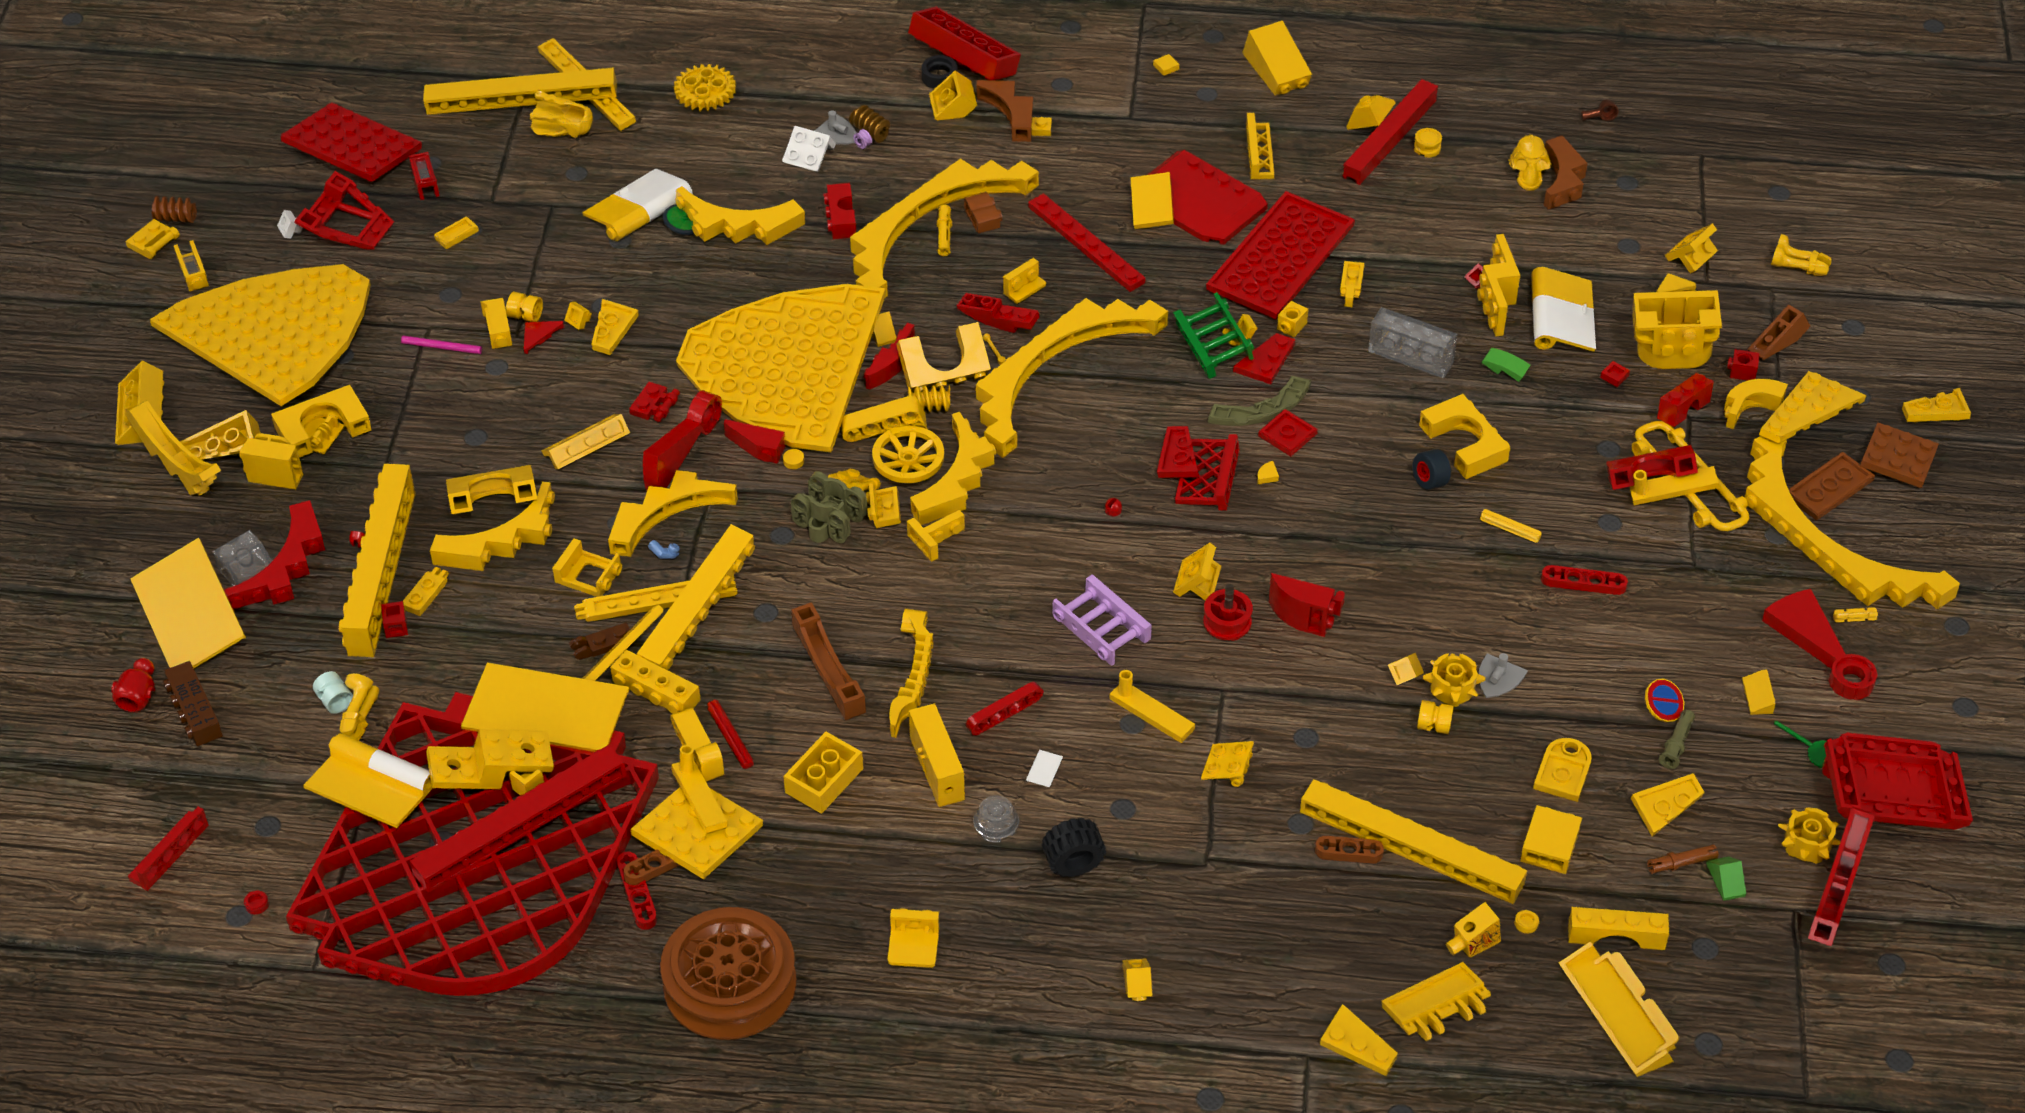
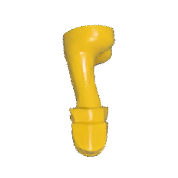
M1781 234L1771 265L1806 270V274L1825 276L1829 271L1832 259L1828 255L1815 250L1812 252L1795 249L1789 245L1788 236Z
M352 673L347 675L345 685L353 690V697L346 712L342 714L340 732L359 741L366 731L365 728L368 726L366 717L377 700L380 690L377 686L373 685V681L370 678Z

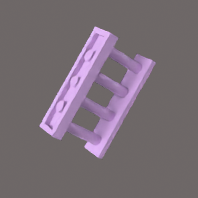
M1093 574L1086 578L1085 592L1065 606L1059 600H1053L1052 614L1058 622L1063 623L1094 650L1101 660H1105L1111 666L1115 664V650L1134 637L1139 638L1144 644L1151 639L1152 625ZM1090 599L1099 604L1081 618L1072 613L1073 610ZM1104 612L1114 617L1095 631L1086 625ZM1118 625H1123L1129 630L1110 644L1101 638Z

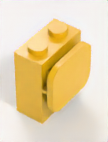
M259 433L254 439L248 438L245 445L240 448L239 455L242 458L243 470L246 473L248 482L297 489L303 476V470L296 445H291L286 438Z

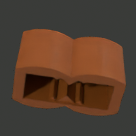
M987 192L964 198V209L977 233L1000 228V221L1003 220L1001 211L996 209L993 197H990Z

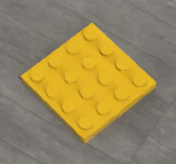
M679 787L631 828V835L651 848L658 849L664 856L667 855L677 864L704 879L763 827V820L710 788L728 823L727 828L705 833L681 787Z

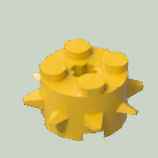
M1449 653L1438 657L1436 661H1430L1433 665V671L1423 675V680L1431 683V693L1438 700L1458 707L1460 704L1470 700L1472 696H1478L1475 690L1476 684L1484 682L1485 677L1477 673L1476 662L1464 654L1459 656L1451 654L1448 656Z
M1808 807L1800 812L1795 809L1791 810L1792 816L1788 824H1778L1780 828L1786 831L1782 846L1786 847L1788 855L1815 864L1822 862L1823 858L1829 859L1832 845H1840L1841 842L1835 838L1836 828L1839 824L1831 821L1826 812L1817 808Z

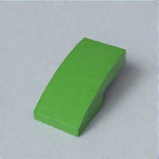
M1491 348L1481 362L1495 373L1499 374L1501 371H1504L1518 382L1530 367V364L1519 357L1496 348Z

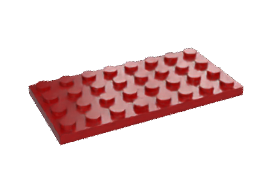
M1285 191L1206 283V290L1213 293L1217 292L1222 297L1277 319L1279 313L1295 298L1353 228L1355 219Z

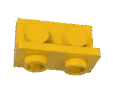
M1035 258L1030 259L1003 276V294L1016 304L1046 286V281L1039 277V261Z

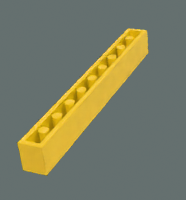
M614 68L429 84L424 85L423 102L427 115L537 105L542 100L535 99L534 94L536 91H542L549 95L553 94L559 98H567L571 101L617 97V79Z
M1313 779L1301 798L1300 813L1360 839L1377 840L1388 851L1511 904H1514L1525 885L1527 870L1519 865L1511 864L1495 855H1490L1474 846L1462 843L1453 837L1443 835L1432 828L1422 826L1411 819L1401 817L1390 810L1380 808L1369 801L1352 796L1348 792L1333 788L1327 783Z

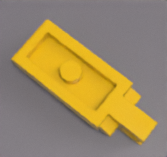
M1344 261L1340 287L1341 296H1345L1344 307H1353L1354 298H1359L1364 263Z

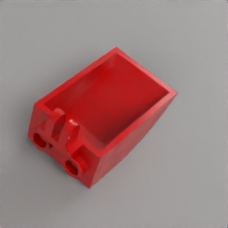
M1271 573L1269 603L1275 614L1286 624L1297 630L1325 637L1327 630L1332 629L1335 617L1332 615H1341L1345 593L1338 591L1334 596L1335 589Z

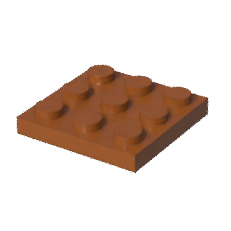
M1878 422L1860 467L1922 488L1939 443Z

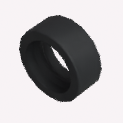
M944 55L927 58L921 67L923 83L933 89L941 84L951 73L957 71L956 62ZM939 69L948 71V73L943 75H935L930 72Z

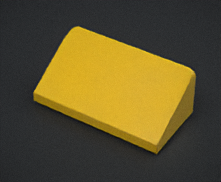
M1767 669L1743 677L1742 682L1750 715L1773 714L1776 703Z

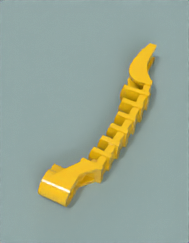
M904 609L901 632L912 633L916 644L910 676L906 680L905 687L900 686L898 697L893 699L890 706L891 737L897 738L901 723L909 717V710L920 707L921 697L924 695V687H926L933 649V633H929L926 629L927 611Z

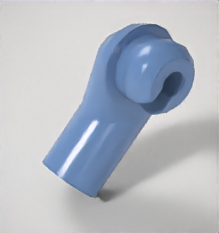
M652 540L648 545V548L660 559H674L679 555L680 547L675 543L669 544L668 548H663L656 540Z

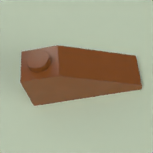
M1788 305L1748 348V351L1760 353L1759 358L1765 360L1797 342L1811 326L1804 313Z

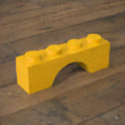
M1572 907L1568 922L1569 943L1587 944L1591 941L1594 944L1599 939L1607 936H1625L1635 940L1642 949L1665 950L1669 937L1668 914Z

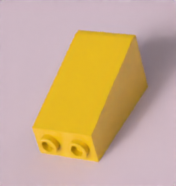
M1283 21L1248 32L1243 55L1274 95L1286 94L1291 90L1302 89L1309 85L1312 73Z

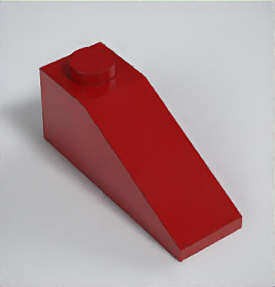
M727 419L724 420L725 437L756 459L778 464L786 447L784 431Z

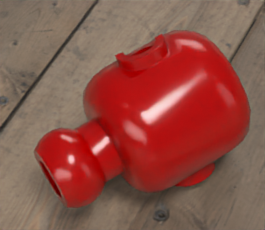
M146 658L137 659L133 664V668L123 671L118 681L113 682L111 688L112 699L120 709L127 712H139L146 707L153 691H155L154 680L151 677L155 669L152 661Z

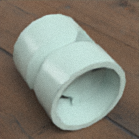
M325 672L313 683V691L330 713H341L348 708L353 694L336 672Z

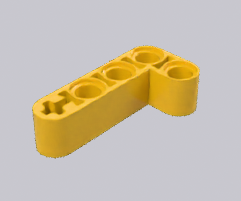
M914 396L903 397L843 416L841 424L843 439L848 442H855L882 434L900 426H919L927 429L926 414L919 400Z
M689 708L670 715L673 728L682 746L691 745L694 748V761L705 781L723 776L724 767L720 748L716 742H710L694 709Z

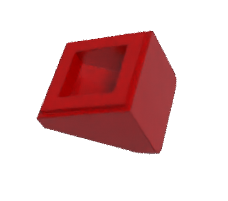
M1479 263L1464 276L1477 290L1480 289L1479 275L1483 271V267Z

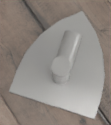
M833 110L828 112L829 119L815 130V132L830 135L836 144L846 145L855 143L853 136L856 134L854 127Z
M1487 653L1479 668V674L1485 677V681L1479 683L1480 689L1485 698L1503 695L1516 688L1524 679L1528 670L1507 662L1508 655L1505 653H1501L1499 658Z

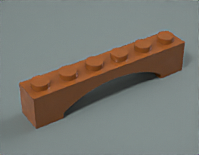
M813 603L791 609L793 628L844 719L847 720L866 713L865 695L857 681H853L836 656Z

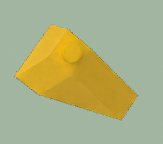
M245 410L180 441V443L196 457L203 460L238 454L248 438L254 439L261 432L258 422Z

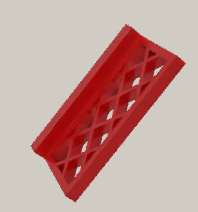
M1229 434L1228 439H1191L1192 446L1203 447L1200 451L1194 452L1195 459L1200 462L1197 465L1198 471L1206 468L1208 472L1202 476L1199 474V477H1196L1197 479L1190 483L1185 480L1188 477H1180L1175 503L1218 505V510H1227L1240 452L1238 435ZM1216 447H1224L1218 453L1213 450ZM1209 452L1212 456L1204 461L1201 456ZM1216 460H1218L1221 463L1215 468H1212L1209 465ZM1213 475L1217 478L1212 483L1206 481ZM1200 483L1206 486L1199 491L1194 488ZM1189 490L1193 493L1189 497H1182V494ZM1209 491L1214 493L1213 497L1202 496Z

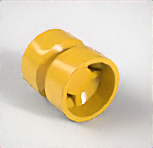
M514 291L510 294L506 305L508 317L523 318V320L529 322H538L543 310V300L541 297L526 296L524 293Z
M1422 700L1417 729L1430 731L1432 728H1435L1437 733L1449 735L1454 706L1442 703L1436 706L1435 702Z

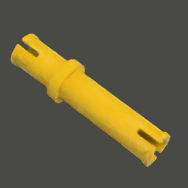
M941 205L938 208L939 218L937 220V227L939 229L938 254L948 256L951 253V208L948 205Z

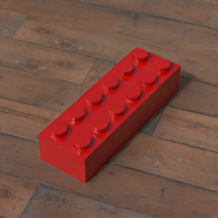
M937 6L913 12L908 33L913 35L916 40L927 43L930 48L941 51L944 56L955 59L958 64L969 67L972 72L983 75L986 80L996 81L1016 74L1021 56L1019 52Z

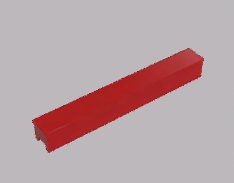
M1421 79L1344 163L1343 178H1353L1357 180L1356 184L1360 185L1436 102L1438 85Z

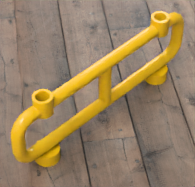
M1653 421L1642 425L1636 430L1635 439L1637 441L1633 442L1631 447L1635 456L1657 452L1643 436L1645 433L1656 429L1664 430L1669 441L1676 443L1678 447L1687 446L1688 444L1684 440L1685 432L1681 427L1674 429L1663 421ZM1695 453L1697 468H1707L1708 466ZM1718 477L1719 488L1716 489L1729 502L1731 510L1740 514L1741 517L1728 523L1720 522L1695 493L1685 495L1698 510L1693 513V520L1699 528L1711 524L1715 529L1727 532L1744 526L1749 520L1746 498L1743 496L1736 498Z

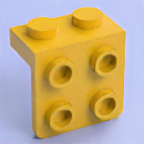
M905 908L891 909L888 964L934 967L936 964L940 929L939 912L908 910Z

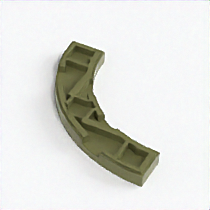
M1291 375L1289 381L1279 391L1278 395L1272 399L1268 398L1254 403V406L1250 407L1214 404L1208 417V423L1225 426H1244L1272 420L1284 409L1290 411L1304 398L1311 386V380Z

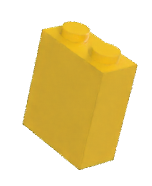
M1536 805L1523 845L1520 862L1566 874L1580 831L1582 817Z

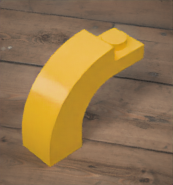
M1753 379L1735 386L1728 393L1724 411H1726L1724 418H1727L1726 427L1734 429L1741 413L1748 408L1762 407L1776 411L1784 401L1788 384L1771 379Z

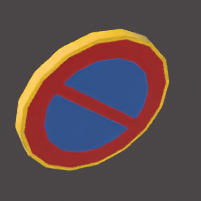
M1656 679L1645 690L1647 708L1656 719L1667 723L1674 722L1680 717L1681 712L1684 710L1685 702L1678 686L1672 681Z

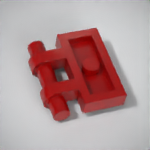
M649 381L629 408L630 415L649 420L654 415L653 419L656 422H660L662 418H666L669 414L670 407L674 406L678 401L680 391L673 389L671 393H668L667 387Z

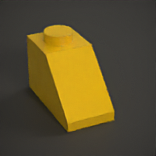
M1147 959L1122 960L1127 997L1132 998L1133 1001H1143L1147 999V996H1152L1151 967Z

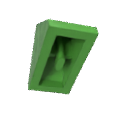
M1730 856L1707 861L1706 864L1723 901L1746 897L1742 861Z

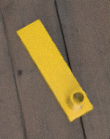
M1714 466L1698 469V473L1680 477L1668 475L1647 480V474L1644 470H1637L1633 475L1634 486L1629 487L1633 504L1639 505L1719 488V482Z
M1122 670L1119 673V685L1110 693V700L1180 743L1195 730V723L1132 685L1133 674L1131 671Z
M691 745L681 746L680 762L671 764V771L705 833L727 828L728 821L694 761V748Z

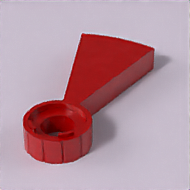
M705 390L698 392L689 406L687 418L643 451V478L646 492L649 486L667 488L676 470L681 466L700 433L704 435L711 433L720 420L722 413V399L719 395Z
M1811 588L1785 596L1764 610L1762 618L1764 623L1831 668L1829 684L1836 694L1846 699L1860 700L1872 693L1877 678L1875 665L1861 655L1845 654ZM1853 674L1862 681L1858 683L1846 680L1844 675Z

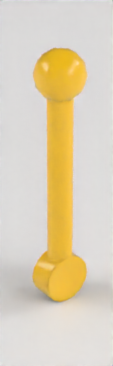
M988 333L984 334L983 340L988 342L998 358V364L1001 365L1005 362L1006 358L1000 355L991 341V336Z

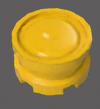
M1433 128L1418 130L1415 134V152L1418 155H1425L1424 157L1438 155L1441 151V133Z

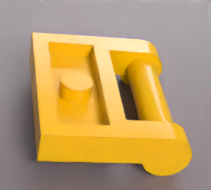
M153 219L126 240V245L135 252L148 259H152L156 256L157 251L172 239L176 240L180 233L175 227L170 228Z
M851 468L828 475V478L841 480L849 489L855 486L866 491L869 490V483H873L875 489L878 490L881 485L878 478H866L860 475L858 470Z

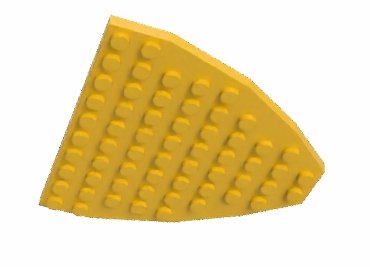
M344 264L287 270L242 279L181 300L151 318L150 323L152 327L276 404L283 406L313 387L348 349L364 316L371 284L370 279Z
M841 284L782 292L733 308L688 329L676 359L677 366L699 392L705 390L719 395L722 399L721 411L734 421L784 431V443L792 448L832 452L881 311L886 290L885 288Z

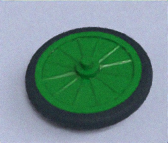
M675 204L664 211L663 221L670 230L682 235L694 234L692 230L693 221L689 219L683 209H680Z

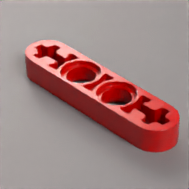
M1556 565L1545 566L1541 575L1542 583L1549 587L1613 595L1625 593L1628 584L1627 577L1620 573ZM1569 576H1575V577H1577L1579 580H1578V581H1571V580L1568 579V577H1569ZM1590 579H1598L1601 583L1593 584L1590 582Z
M1030 682L970 716L966 721V728L973 735H979L1039 701L1044 691L1036 682Z
M623 852L617 857L618 872L636 925L640 929L649 930L657 923L656 910L645 880L637 885H629L625 882L624 868L626 863L624 862L629 861L630 863L638 859V857L633 852ZM638 896L646 898L643 903L633 901ZM646 910L649 920L643 918L642 911Z

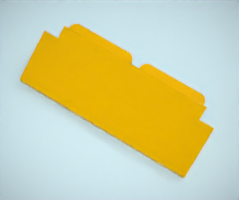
M1590 941L1559 962V965L1637 1077L1674 1062L1668 1052L1676 1049L1674 1044L1678 1042L1679 1036L1654 1000L1646 999L1643 1001L1641 996L1645 994L1646 990L1619 952L1610 954L1608 951L1600 956Z

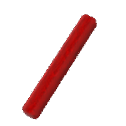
M716 699L709 701L707 709L743 769L752 767L754 765L753 758L719 701Z

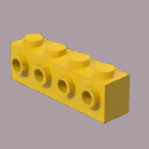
M627 649L610 667L612 681L616 685L628 686L629 690L635 695L642 696L653 704L668 709L672 714L689 708L694 709L701 701L698 685Z

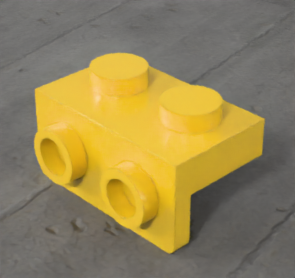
M869 483V492H866L867 502L870 505V508H867L869 520L874 521L876 528L900 524L901 516L897 486L876 490L874 484Z

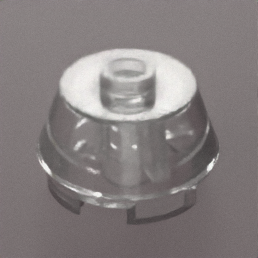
M994 795L985 798L974 814L973 824L984 840L997 843L1001 842V839L1015 834L1019 825V815L1007 798Z

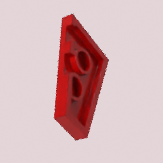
M1278 333L1274 334L1252 351L1254 359L1250 360L1246 356L1233 366V372L1271 385L1295 346V339Z
M1167 426L1157 468L1158 478L1199 477L1188 426Z

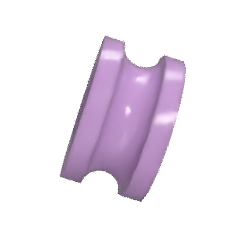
M865 129L860 130L859 133L853 136L856 145L861 149L872 144L871 135Z

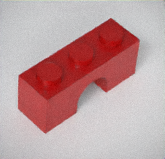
M850 183L827 185V193H824V204L828 205L825 207L826 218H830V220H827L828 232L832 231L833 239L850 238L856 233Z
M1694 374L1660 398L1657 419L1673 427L1677 426L1687 418L1690 406L1699 410L1711 401L1714 381L1706 378L1704 375Z

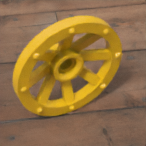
M896 427L883 433L874 443L872 449L873 464L876 470L889 480L899 483L920 482L932 477L940 470L944 462V446L935 433L923 427ZM910 436L908 446L903 447L897 438ZM916 437L927 440L919 449L915 448ZM891 441L898 454L883 447ZM934 446L937 454L922 456ZM880 455L895 461L883 463ZM932 462L928 467L921 465L922 463ZM894 468H902L901 472L892 470Z

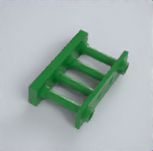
M1217 292L1214 293L1216 304L1191 316H1184L1181 309L1173 312L1177 327L1209 379L1216 377L1214 368L1217 367V364L1242 352H1245L1250 360L1254 359L1252 341L1250 338H1245L1228 310L1229 305L1226 299H1221ZM1219 311L1224 317L1198 330L1191 328L1193 323ZM1226 325H1229L1232 330L1207 343L1199 341L1200 337ZM1235 338L1240 343V345L1214 357L1208 356L1209 350Z

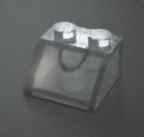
M250 530L212 551L217 569L233 586L252 578L272 562L262 542Z

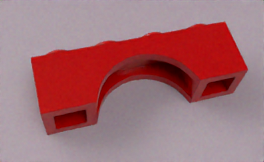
M1691 445L1606 462L1609 482L1613 490L1634 486L1633 475L1637 470H1644L1647 477L1655 475L1680 477L1698 473L1695 452Z

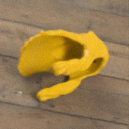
M542 91L535 92V99L542 100L538 102L533 112L530 113V119L532 120L531 128L535 134L553 137L571 135L577 138L579 135L586 134L590 130L593 123V114L589 107L575 103L567 98H559L553 94L549 95Z

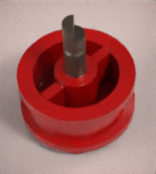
M1227 584L1225 589L1213 592L1204 603L1203 624L1209 634L1221 640L1236 641L1245 636L1252 625V602L1247 595L1234 590L1232 584Z

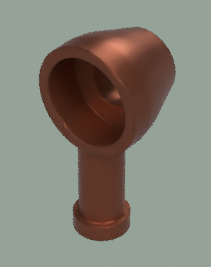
M1603 100L1600 103L1599 109L1581 111L1583 121L1599 116L1605 121H1611L1617 117L1619 110L1614 102Z

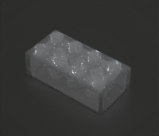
M1381 307L1371 322L1368 352L1444 379L1454 363L1457 333Z

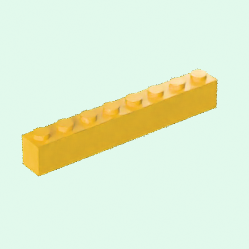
M732 524L729 526L637 652L638 656L666 670L670 669L673 664V658L677 653L680 654L683 651L686 640L689 637H693L699 622L706 619L710 607L718 602L722 590L729 587L735 572L738 573L742 569L746 557H750L754 552L755 545L752 534Z

